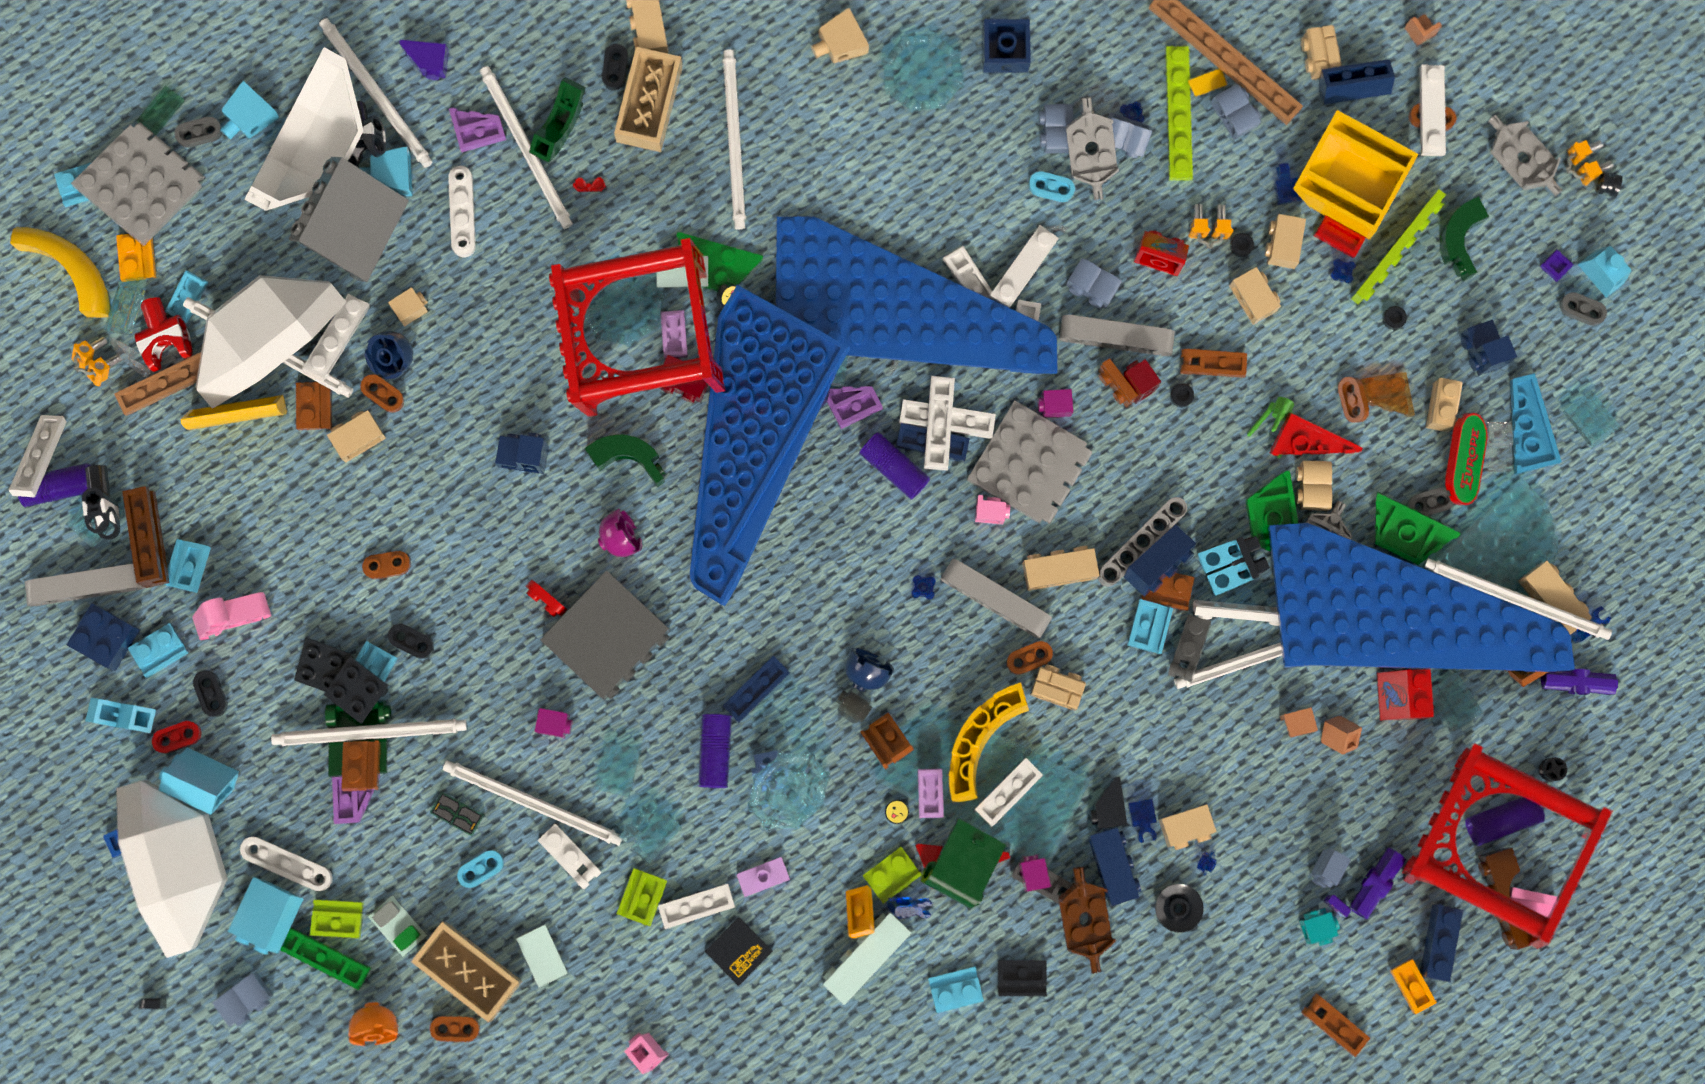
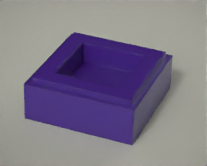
M1556 249L1540 267L1557 282L1574 264Z
M1328 895L1323 900L1340 917H1347L1351 913V908L1336 895Z

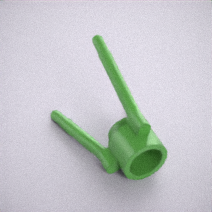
M1278 397L1275 403H1270L1268 409L1252 426L1247 436H1251L1271 412H1273L1272 416L1275 418L1271 431L1275 432L1280 421H1285L1289 412L1294 414L1292 409L1295 404L1285 397Z

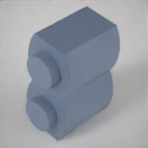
M1238 84L1214 96L1211 101L1213 109L1223 121L1224 126L1234 140L1254 130L1261 123L1259 110L1256 107H1252L1248 101L1249 95L1247 91Z
M1045 104L1043 111H1039V125H1043L1044 133H1040V147H1044V154L1069 153L1066 126L1073 121L1072 104Z
M1110 113L1108 118L1114 122L1112 127L1115 151L1118 148L1126 151L1125 154L1129 157H1143L1154 127Z
M1082 258L1066 286L1069 287V291L1075 296L1081 297L1083 295L1087 297L1092 306L1106 309L1122 281L1092 262Z
M1323 849L1310 873V876L1314 878L1312 882L1323 888H1331L1332 885L1338 886L1351 859L1336 850Z
M254 972L217 998L212 1004L229 1027L235 1024L239 1027L250 1019L248 1014L256 1009L257 1012H260L270 1004L269 999L273 994L258 973Z

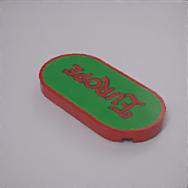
M1477 413L1463 414V417L1458 418L1453 428L1445 486L1446 490L1450 491V500L1456 505L1472 504L1477 498L1480 489L1488 435L1486 424Z

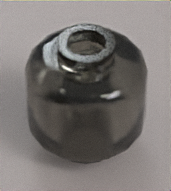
M856 688L850 689L848 693L843 690L836 700L839 704L837 712L853 724L859 721L863 722L873 708L870 706L871 699Z

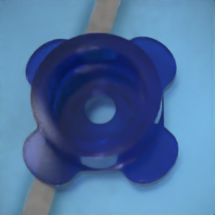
M1134 101L1128 105L1123 104L1120 106L1119 111L1124 117L1141 123L1145 120L1140 102Z
M1340 258L1333 261L1334 268L1330 275L1332 280L1347 284L1353 281L1352 273L1356 268L1355 263L1352 261L1344 262Z
M916 575L913 578L914 589L911 592L914 598L926 597L928 600L933 599L935 596L933 592V587L936 584L935 578L932 576L927 578ZM923 585L926 586V589L924 590L921 588V586Z
M1204 851L1198 862L1197 869L1201 870L1204 876L1208 872L1212 873L1217 864L1215 852L1213 851L1211 853Z

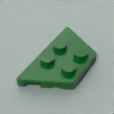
M677 232L678 245H681L682 239L690 238L703 256H708V287L703 288L718 291L725 283H732L735 286L739 285L763 261L762 255Z
M1290 470L1282 472L1245 500L1251 537L1257 536L1261 549L1271 552L1269 526L1299 524Z
M1377 491L1375 510L1376 545L1419 565L1429 555L1436 553L1452 539L1460 536V531Z

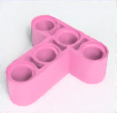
M259 592L223 601V598L208 600L200 605L192 618L199 640L209 639L208 636L213 634L218 636L223 630L262 620V617L263 619L269 618L271 612L264 592Z

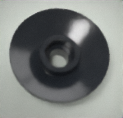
M1173 884L1166 887L1160 892L1155 903V913L1161 925L1176 933H1184L1194 929L1200 923L1204 912L1203 901L1198 892L1185 884ZM1177 903L1182 906L1180 913L1174 911V906Z

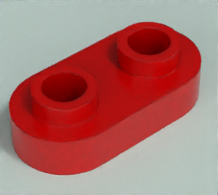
M532 579L525 586L529 589L526 594L535 602L539 599L546 604L544 609L554 618L557 614L562 617L567 611L560 602Z
M183 721L158 730L153 735L152 746L157 752L163 754L189 747L200 740L201 728L198 724L191 721ZM188 729L193 731V735L190 738L186 737ZM168 737L170 739L169 745L164 746L162 743L163 739Z

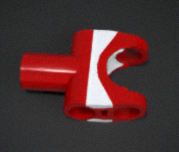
M159 297L148 298L142 301L140 307L148 328L135 333V341L148 368L153 372L161 370L162 353L170 345H174L184 359L191 357L193 354L191 338L182 317L175 315L167 318Z

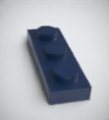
M901 423L896 447L925 454L927 429ZM950 435V460L965 462L970 438Z
M773 656L722 707L740 723L790 672Z

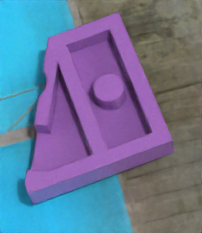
M456 108L449 109L461 152L506 140L498 115H482L474 111L468 113L457 111Z
M872 386L829 389L830 393L827 404L840 429L883 409Z
M332 777L334 824L360 823L375 789L343 791L341 789L342 777Z

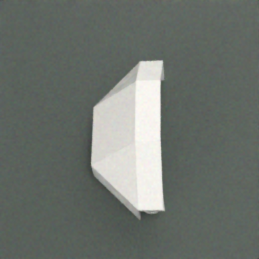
M325 47L323 48L245 197L246 201L267 211L308 198L313 193L312 187L314 183L320 179L323 173L325 162L331 156L349 160L364 130L345 58Z
M259 275L207 316L195 386L196 390L213 409L257 383L313 339L346 303L345 299L329 281Z
M148 780L117 788L118 842L138 909L167 958L190 951L197 947L228 879L209 815L200 809L159 791V786Z

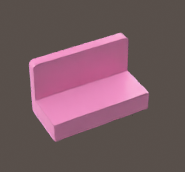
M1514 887L1509 889L1510 899L1548 917L1557 899V896Z

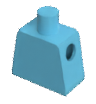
M243 81L222 108L223 114L229 121L220 130L230 140L239 131L250 139L276 121L279 116L264 99Z
M408 147L385 151L380 157L370 155L371 167L359 168L398 194L413 196L411 153Z
M1611 246L1595 250L1578 264L1606 298L1621 287L1631 273V268L1625 263L1623 256L1618 254Z

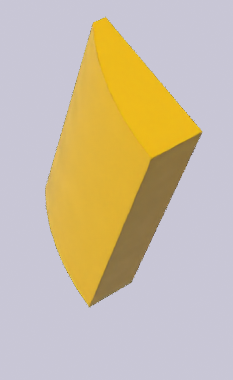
M278 395L218 405L213 409L211 407L192 409L180 420L184 428L194 430L287 414L284 396Z

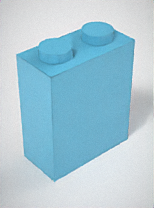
M187 747L180 755L177 754L168 767L165 766L159 774V780H161L159 791L211 815L234 790L239 771Z
M253 877L228 932L236 935L235 940L242 944H254L253 949L266 955L268 951L279 953L303 898L266 880Z

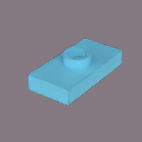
M186 270L165 312L172 316L180 315L184 322L188 323L193 313L184 307L183 303L187 297L199 301L208 281Z

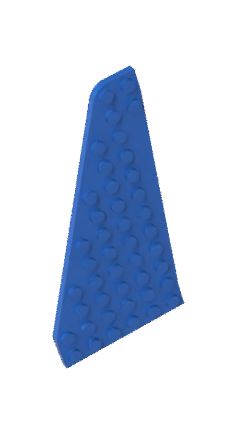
M814 216L777 217L776 307L851 348L847 356L1010 370V372L1031 374H1057V338L1047 325Z
M736 285L718 316L714 360L722 368L725 391L716 393L710 387L690 566V579L693 586L723 606H726L742 577L836 373L851 349L739 285Z
M1309 523L1272 525L1268 527L1284 668L1348 666L1557 672L1575 669L1571 636L1568 630L1557 621Z

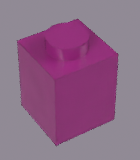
M1072 389L1044 390L1042 398H1038V411L1043 412L1044 418L1071 417L1073 414Z
M539 708L534 732L565 739L566 734L571 733L573 720H569L570 715L568 713Z
M1038 854L1023 857L1024 862L1019 863L1025 892L1051 887L1045 858L1039 859Z

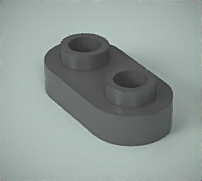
M204 117L179 124L175 129L174 136L181 146L190 148L218 140L222 135L220 130L222 126L214 117ZM209 128H215L213 133H207ZM186 134H192L190 139H185Z
M1568 293L1560 301V310L1564 315L1587 325H1599L1607 317V309L1604 304L1579 293ZM1568 302L1573 303L1575 308L1570 309L1568 307ZM1590 311L1595 312L1596 318L1590 316Z
M1441 487L1414 495L1408 500L1407 506L1415 509V504L1419 503L1422 506V510L1419 512L1431 516L1447 511L1454 503L1449 498L1451 496L1450 491ZM1437 497H1442L1444 499V503L1439 504L1437 502Z

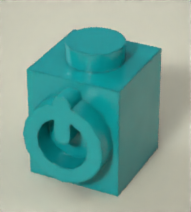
M1325 907L1304 913V919L1299 921L1306 944L1319 943V946L1332 943L1333 937L1339 936L1337 931L1340 929L1339 922L1335 915L1332 916L1331 912L1326 911Z

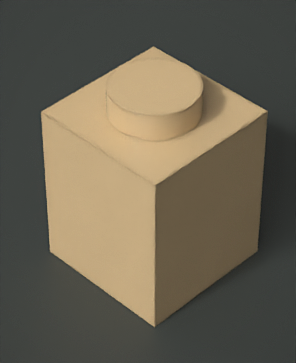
M412 287L388 302L404 327L428 312L424 306L428 302L420 291L415 293Z

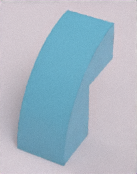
M91 698L85 721L151 733L156 709Z

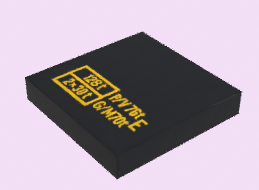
M738 917L704 952L740 986L773 950Z

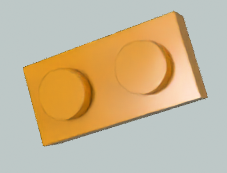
M866 885L846 891L848 935L853 939L875 933L872 889Z
M1409 959L1390 970L1413 1014H1418L1437 1003L1413 959Z

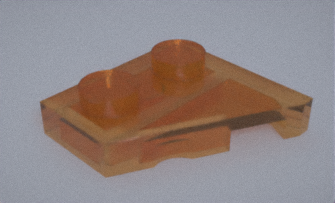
M1406 372L1360 379L1368 405L1373 407L1379 406L1389 412L1395 411L1409 418L1415 416Z

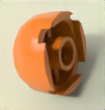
M377 1002L365 1004L363 1008L352 1015L349 1021V1042L354 1045L365 1046V1041H377L375 1045H380L396 1040L398 1035L396 1016L388 1008L379 1006Z

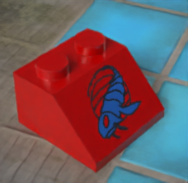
M1153 230L1145 231L1141 238L1134 263L1178 277L1185 265L1189 245L1184 244V241L1179 238L1169 239L1163 237L1160 232Z
M1431 669L1376 673L1380 721L1416 720L1434 717Z

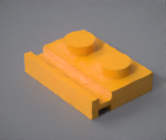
M130 234L116 235L120 280L122 282L157 278L153 238L143 246Z

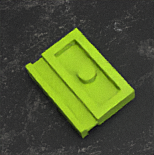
M900 847L862 876L884 904L922 874L903 848Z
M633 868L617 915L651 927L668 880Z
M313 900L314 907L310 935L361 938L363 902Z

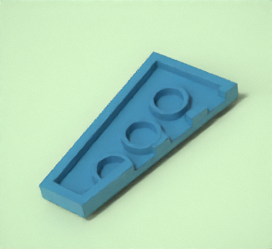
M1535 373L1510 380L1514 475L1560 464L1562 461Z

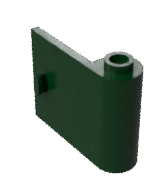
M385 700L378 701L362 724L336 704H326L325 721L328 729L388 724V719H391V706L387 705ZM388 738L329 742L328 776L342 777L343 742L356 741L380 742L379 774L387 773Z
M957 818L936 862L931 861L924 868L921 882L970 909L979 906L983 900V892L1006 844Z

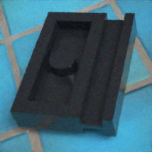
M997 960L998 996H1047V960Z

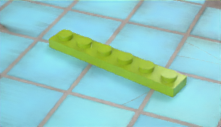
M1166 46L1169 180H1192L1191 96L1188 80H1190L1189 46Z
M1438 189L1351 300L1359 304L1363 299L1365 301L1370 299L1376 291L1373 289V286L1377 282L1381 284L1389 275V272L1386 271L1390 265L1394 267L1403 257L1400 252L1404 247L1409 249L1416 241L1415 233L1418 230L1423 232L1431 222L1427 218L1431 213L1436 215L1443 207L1442 199L1446 196L1444 192Z

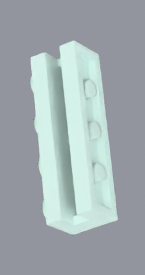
M882 913L874 922L876 926L874 929L875 933L861 936L856 941L860 945L854 951L849 949L840 958L843 963L837 969L832 967L823 976L826 980L823 985L843 1005L852 998L911 934L891 913L887 916Z

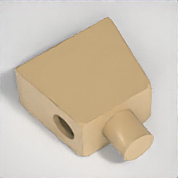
M850 8L844 10L820 27L819 37L821 41L811 46L816 58L828 53L833 63L862 56L869 52V44Z

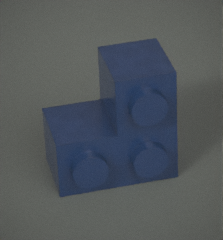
M1493 319L1467 328L1461 333L1462 347L1468 350L1471 357L1469 359L1470 366L1473 371L1477 372L1478 376L1503 368L1517 358L1509 335L1500 338Z
M528 432L527 435L507 434L506 437L500 436L495 464L498 468L545 474L549 446L545 439L541 438L542 435L538 433Z

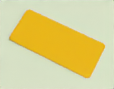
M1221 69L1188 80L1195 96L1227 85L1226 78Z

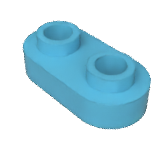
M1036 172L1029 181V189L1034 195L1058 202L1069 201L1075 192V185L1069 178L1047 172ZM1042 182L1044 187L1038 188L1036 183ZM1065 188L1067 193L1061 194L1058 189Z
M496 851L484 852L459 869L457 874L459 883L466 888H474L502 870L504 859ZM491 858L496 861V865L493 868H490L487 864ZM469 871L475 873V878L471 881L467 879Z

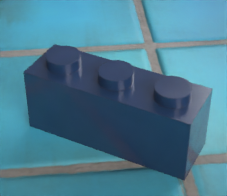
M1390 59L1321 69L1319 90L1323 104L1390 95L1393 90L1395 74Z
M1175 524L1128 567L1124 578L1143 596H1146L1150 591L1154 593L1163 584L1162 580L1166 576L1171 578L1179 569L1177 566L1181 562L1186 564L1194 556L1192 551L1196 542Z
M1117 827L1087 836L1103 888L1108 891L1105 892L1109 906L1140 898L1138 892H1141V886L1138 878H1133L1131 872L1134 864L1130 854L1126 855L1124 846L1127 843L1123 831L1119 832Z
M1432 905L1420 968L1422 977L1443 982L1451 981L1463 910L1444 905Z

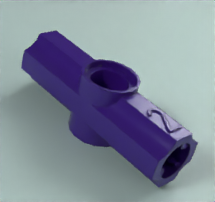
M1574 669L1544 674L1541 676V686L1544 690L1568 691V694H1575L1577 692V695H1589L1590 693L1615 695L1618 688V679L1616 674L1595 673L1588 669Z
M1391 848L1385 850L1376 866L1371 868L1366 874L1367 879L1364 877L1362 880L1361 889L1350 903L1349 907L1354 913L1364 919L1369 918L1380 899H1383L1391 890L1394 884L1393 879L1406 861L1403 855Z

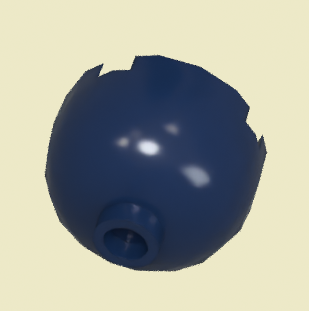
M384 331L374 335L367 341L368 345L364 354L365 359L372 372L376 375L379 373L385 376L384 379H395L406 372L411 366L413 348L409 340L401 333Z
M852 648L845 663V672L848 679L853 682L852 686L861 692H865L866 689L877 690L886 685L894 672V667L888 661H886L885 665L876 659L880 656L861 648L854 650Z

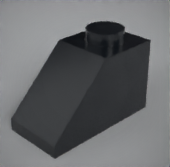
M1120 777L1112 778L1093 804V810H1090V821L1092 825H1096V829L1128 825Z

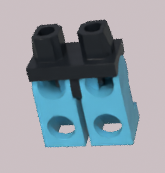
M1257 536L1246 539L1241 537L1197 554L1205 575L1223 567H1228L1207 576L1214 597L1259 578L1260 574L1270 568L1265 557L1255 561L1252 560L1250 553L1261 549Z

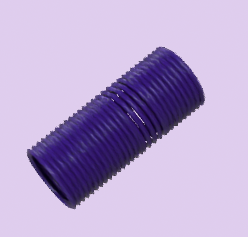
M876 432L859 452V455L870 462L871 466L876 467L887 480L898 487L899 491L903 492L910 500L914 499L930 481V477L918 468L913 461L911 462L897 447L895 448L880 432Z
M84 463L45 472L35 497L18 496L21 505L26 508L83 495L84 491L87 490L85 468L91 465Z
M702 714L698 786L704 788H728L730 749L728 748L731 745L732 716Z
M1520 797L1466 818L1465 824L1473 843L1476 846H1481L1511 835L1514 832H1519L1522 829L1524 830L1545 821V812L1543 806L1527 798Z

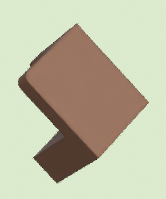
M1423 14L1418 18H1411L1405 26V30L1418 46L1436 35L1442 25L1440 22L1433 25L1426 14Z
M1312 708L1280 716L1281 721L1285 720L1287 731L1291 738L1318 731Z
M1336 716L1324 722L1321 742L1341 754L1348 753L1358 748L1362 727L1342 716Z

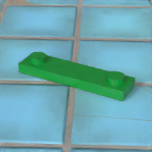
M290 927L280 951L357 990L361 989L371 970V967Z

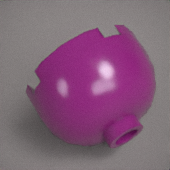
M617 509L604 517L599 527L600 537L598 538V543L604 551L607 550L616 557H628L641 551L643 547L641 537L637 540L635 538L633 528H636L627 512L624 510L620 512V509Z

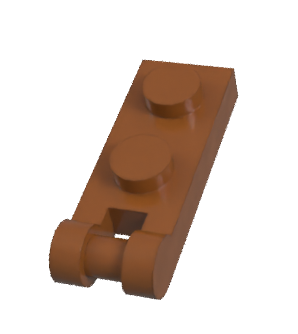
M1199 349L1181 350V358H1183V365L1180 366L1181 374L1246 377L1247 353ZM1192 359H1199V365H1192Z
M1315 994L1311 999L1312 1003L1308 1008L1304 1007L1301 1013L1353 1057H1356L1370 1040V1037L1321 996ZM1320 1007L1326 1011L1321 1018L1315 1014Z

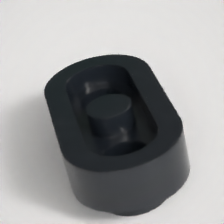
M621 44L610 45L606 49L604 56L602 81L604 86L612 91L622 88L626 79L628 52ZM615 55H620L621 59L615 61L613 57ZM615 76L618 78V80L616 82H611L610 78Z
M396 624L388 632V640L393 646L416 658L426 659L434 652V642L430 637L405 624ZM404 632L405 639L399 641L397 639L398 634ZM421 643H425L427 646L424 651H419L418 649Z
M208 670L198 672L193 679V686L203 712L211 717L223 715L227 710L228 702L218 676ZM206 679L211 680V685L209 687L204 686V681ZM218 701L219 707L214 710L212 703Z

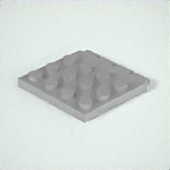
M140 122L135 127L129 125L71 184L134 239L145 246L202 188L200 182L204 179V176L193 166H190L185 171L184 169L189 163L175 151H172L167 156L171 148L157 136L149 141L153 133Z
M1014 401L967 481L990 495L1000 498L1002 502H1006V504H1009L1012 508L1034 521L1040 523L1043 520L1050 524L1058 512V509L1051 505V503L1054 502L1059 506L1062 505L1070 492V489L1064 486L1063 483L1065 482L1070 486L1074 485L1082 471L1075 463L1084 467L1093 452L1085 447L1087 445L1085 441L1019 402Z

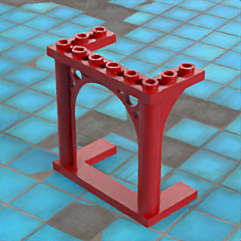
M690 238L682 239L679 246L564 268L561 264L551 265L552 273L549 274V281L551 287L555 290L552 302L554 309L558 310L559 319H556V328L562 337L559 349L561 355L565 357L566 365H563V374L565 379H568L569 388L566 389L568 402H571L573 406L588 417L598 416L597 405L620 395L692 381L704 380L716 393L725 391L722 368L712 356L700 281L702 278H707L704 258ZM685 267L699 358L632 371L617 370L601 363L590 351L584 335L585 314L595 295L605 286L617 280ZM587 283L590 286L594 283V288L589 291L583 284ZM579 290L583 291L585 294V300L583 302H581ZM572 306L579 308V315L573 316L575 311L572 309ZM580 331L581 335L576 337V332ZM585 352L586 359L581 362L582 356L579 354ZM594 363L596 365L595 373L590 378H584V368L588 364ZM602 371H607L608 377L601 376Z
M1474 743L1471 748L1466 747L1462 754H1460L1454 766L1458 769L1454 770L1449 780L1453 785L1449 792L1446 790L1443 792L1439 800L1442 807L1439 813L1434 812L1429 820L1428 825L1432 827L1428 835L1423 833L1417 847L1421 848L1417 856L1412 855L1402 871L1406 875L1403 881L1412 885L1418 880L1437 886L1532 934L1533 937L1529 945L1539 949L1550 943L1613 811L1606 807L1598 809L1482 752L1483 747ZM1472 776H1480L1484 781L1485 787L1482 792L1475 791L1471 786ZM1489 777L1494 779L1492 782L1499 783L1497 788L1490 787ZM1464 786H1466L1467 791L1471 794L1470 799L1467 801L1462 798V795L1465 796L1466 794ZM1492 794H1515L1585 827L1581 836L1585 841L1548 917L1481 884L1464 868L1457 852L1456 831L1464 812L1477 800ZM1456 802H1457V805H1458L1459 809H1458V808H1454ZM1456 813L1458 815V819H1452L1451 814ZM1447 821H1448L1450 824H1452V825H1449V826H1445V824H1446ZM1447 833L1450 836L1448 843L1441 842L1436 844L1437 841L1445 837L1442 834ZM1440 848H1447L1451 851L1452 855L1446 861H1438L1434 858L1435 851ZM1454 863L1457 865V872H1454L1451 868L1447 870L1444 867Z

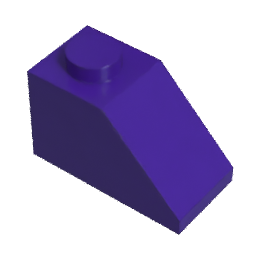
M400 40L399 44L403 52L423 76L430 80H439V77L446 78L449 50L446 44Z

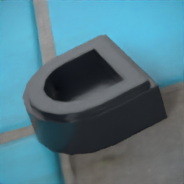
M142 998L139 1000L138 1009L166 1008L167 999Z

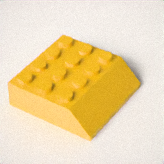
M1337 110L1293 189L1308 207L1323 215H1327L1370 240L1380 226L1419 154Z

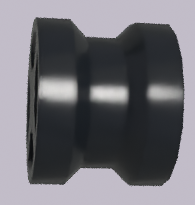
M1603 171L1597 182L1596 193L1601 195L1607 193L1610 197L1616 198L1621 189L1623 177L1617 174L1611 176L1609 172Z
M1553 757L1543 760L1538 770L1542 779L1554 782L1565 778L1568 768L1565 761L1561 758Z

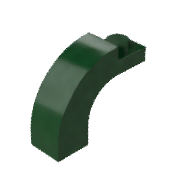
M566 77L561 80L550 115L542 127L534 133L529 150L530 154L548 163L556 157L577 122L583 106L581 101L586 87Z
M1479 196L1461 205L1445 223L1440 236V253L1443 263L1446 265L1453 262L1454 272L1458 277H1461L1463 282L1472 278L1477 273L1465 248L1466 232L1482 224L1489 217Z
M623 434L609 435L596 440L584 448L599 471L617 460L629 459L639 463L657 487L665 483L663 476L666 473L659 463L653 464V462L659 459L658 453L648 443L637 437Z

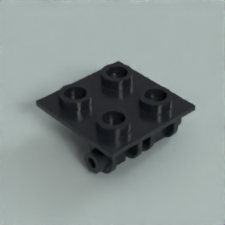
M306 637L294 681L326 692L351 656V653Z
M350 656L324 693V696L362 724L380 697L383 698L388 693L387 687L389 685Z

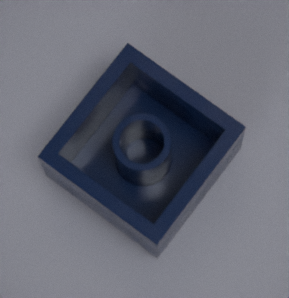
M984 19L982 27L983 73H1028L1031 64L1030 19Z
M91 603L66 645L100 665L116 671L141 629Z

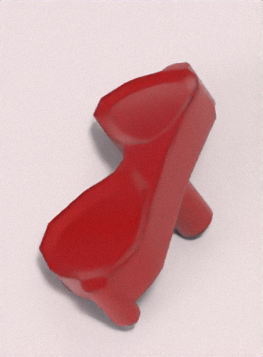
M578 177L575 183H573V188L578 192H601L606 188V184L601 177L596 178L592 184H587L582 178Z

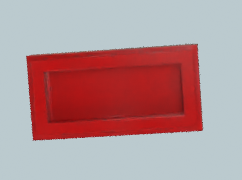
M1325 215L1314 234V237L1353 259L1366 237Z

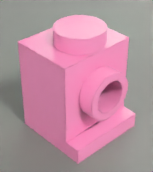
M978 495L975 522L1003 525L1005 518L1009 519V504L1001 502V499L996 497H988L987 500H983V495Z
M649 1032L643 1035L640 1033L635 1035L628 1042L630 1046L624 1051L642 1074L652 1071L669 1055L667 1051H663Z

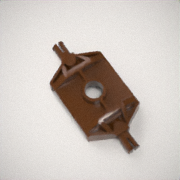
M1080 866L1073 868L1075 882L1058 898L1067 951L1085 956L1090 961L1091 973L1101 972L1100 955L1116 942V939L1111 934L1104 892L1108 891L1103 887L1087 883L1083 867ZM1087 912L1089 916L1088 922L1081 925L1079 917L1082 913Z

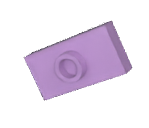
M684 310L661 312L664 359L667 358V355L675 358L688 357Z
M918 769L919 818L944 817L942 769Z
M782 857L736 874L744 897L790 880Z

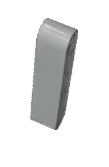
M1063 315L1059 340L1090 346L1092 344V346L1111 349L1115 347L1117 350L1137 352L1138 350V353L1159 356L1161 353V356H1171L1175 331L1118 321Z
M1179 497L1171 498L1099 570L1098 581L1105 587L1115 585L1125 575L1128 567L1187 512L1186 502ZM1171 504H1175L1180 508L1179 515L1171 513L1169 509ZM1153 521H1161L1164 525V530H1155ZM1144 537L1148 542V546L1145 548L1138 546L1137 538ZM1127 553L1130 555L1131 563L1124 564L1120 560V554ZM1104 570H1112L1115 574V579L1112 581L1105 579Z
M956 559L951 560L940 578L945 584L985 608L990 609L1027 633H1031L1036 638H1041L1052 619L1050 615Z
M133 564L25 581L27 606H41V603L42 605L136 591V588L137 590L145 588L136 583Z

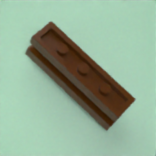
M146 486L122 491L136 583L145 588L170 583L156 492L153 490L149 491V488Z

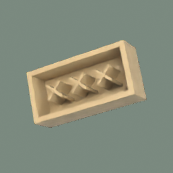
M636 47L614 132L616 142L658 152L662 151L683 67L680 56Z
M441 922L411 961L487 1022L493 1021L523 982L447 922Z

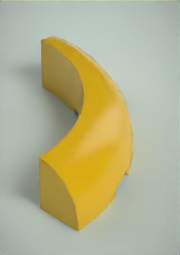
M15 227L13 229L10 244L17 250L49 256L66 269L75 285L79 300V311L87 318L111 317L109 295L101 274L82 250L54 233L29 227Z
M1021 682L995 693L993 697L981 706H978L961 728L952 750L949 770V787L952 801L963 802L978 799L976 770L985 744L1001 725L1011 718L1029 711Z

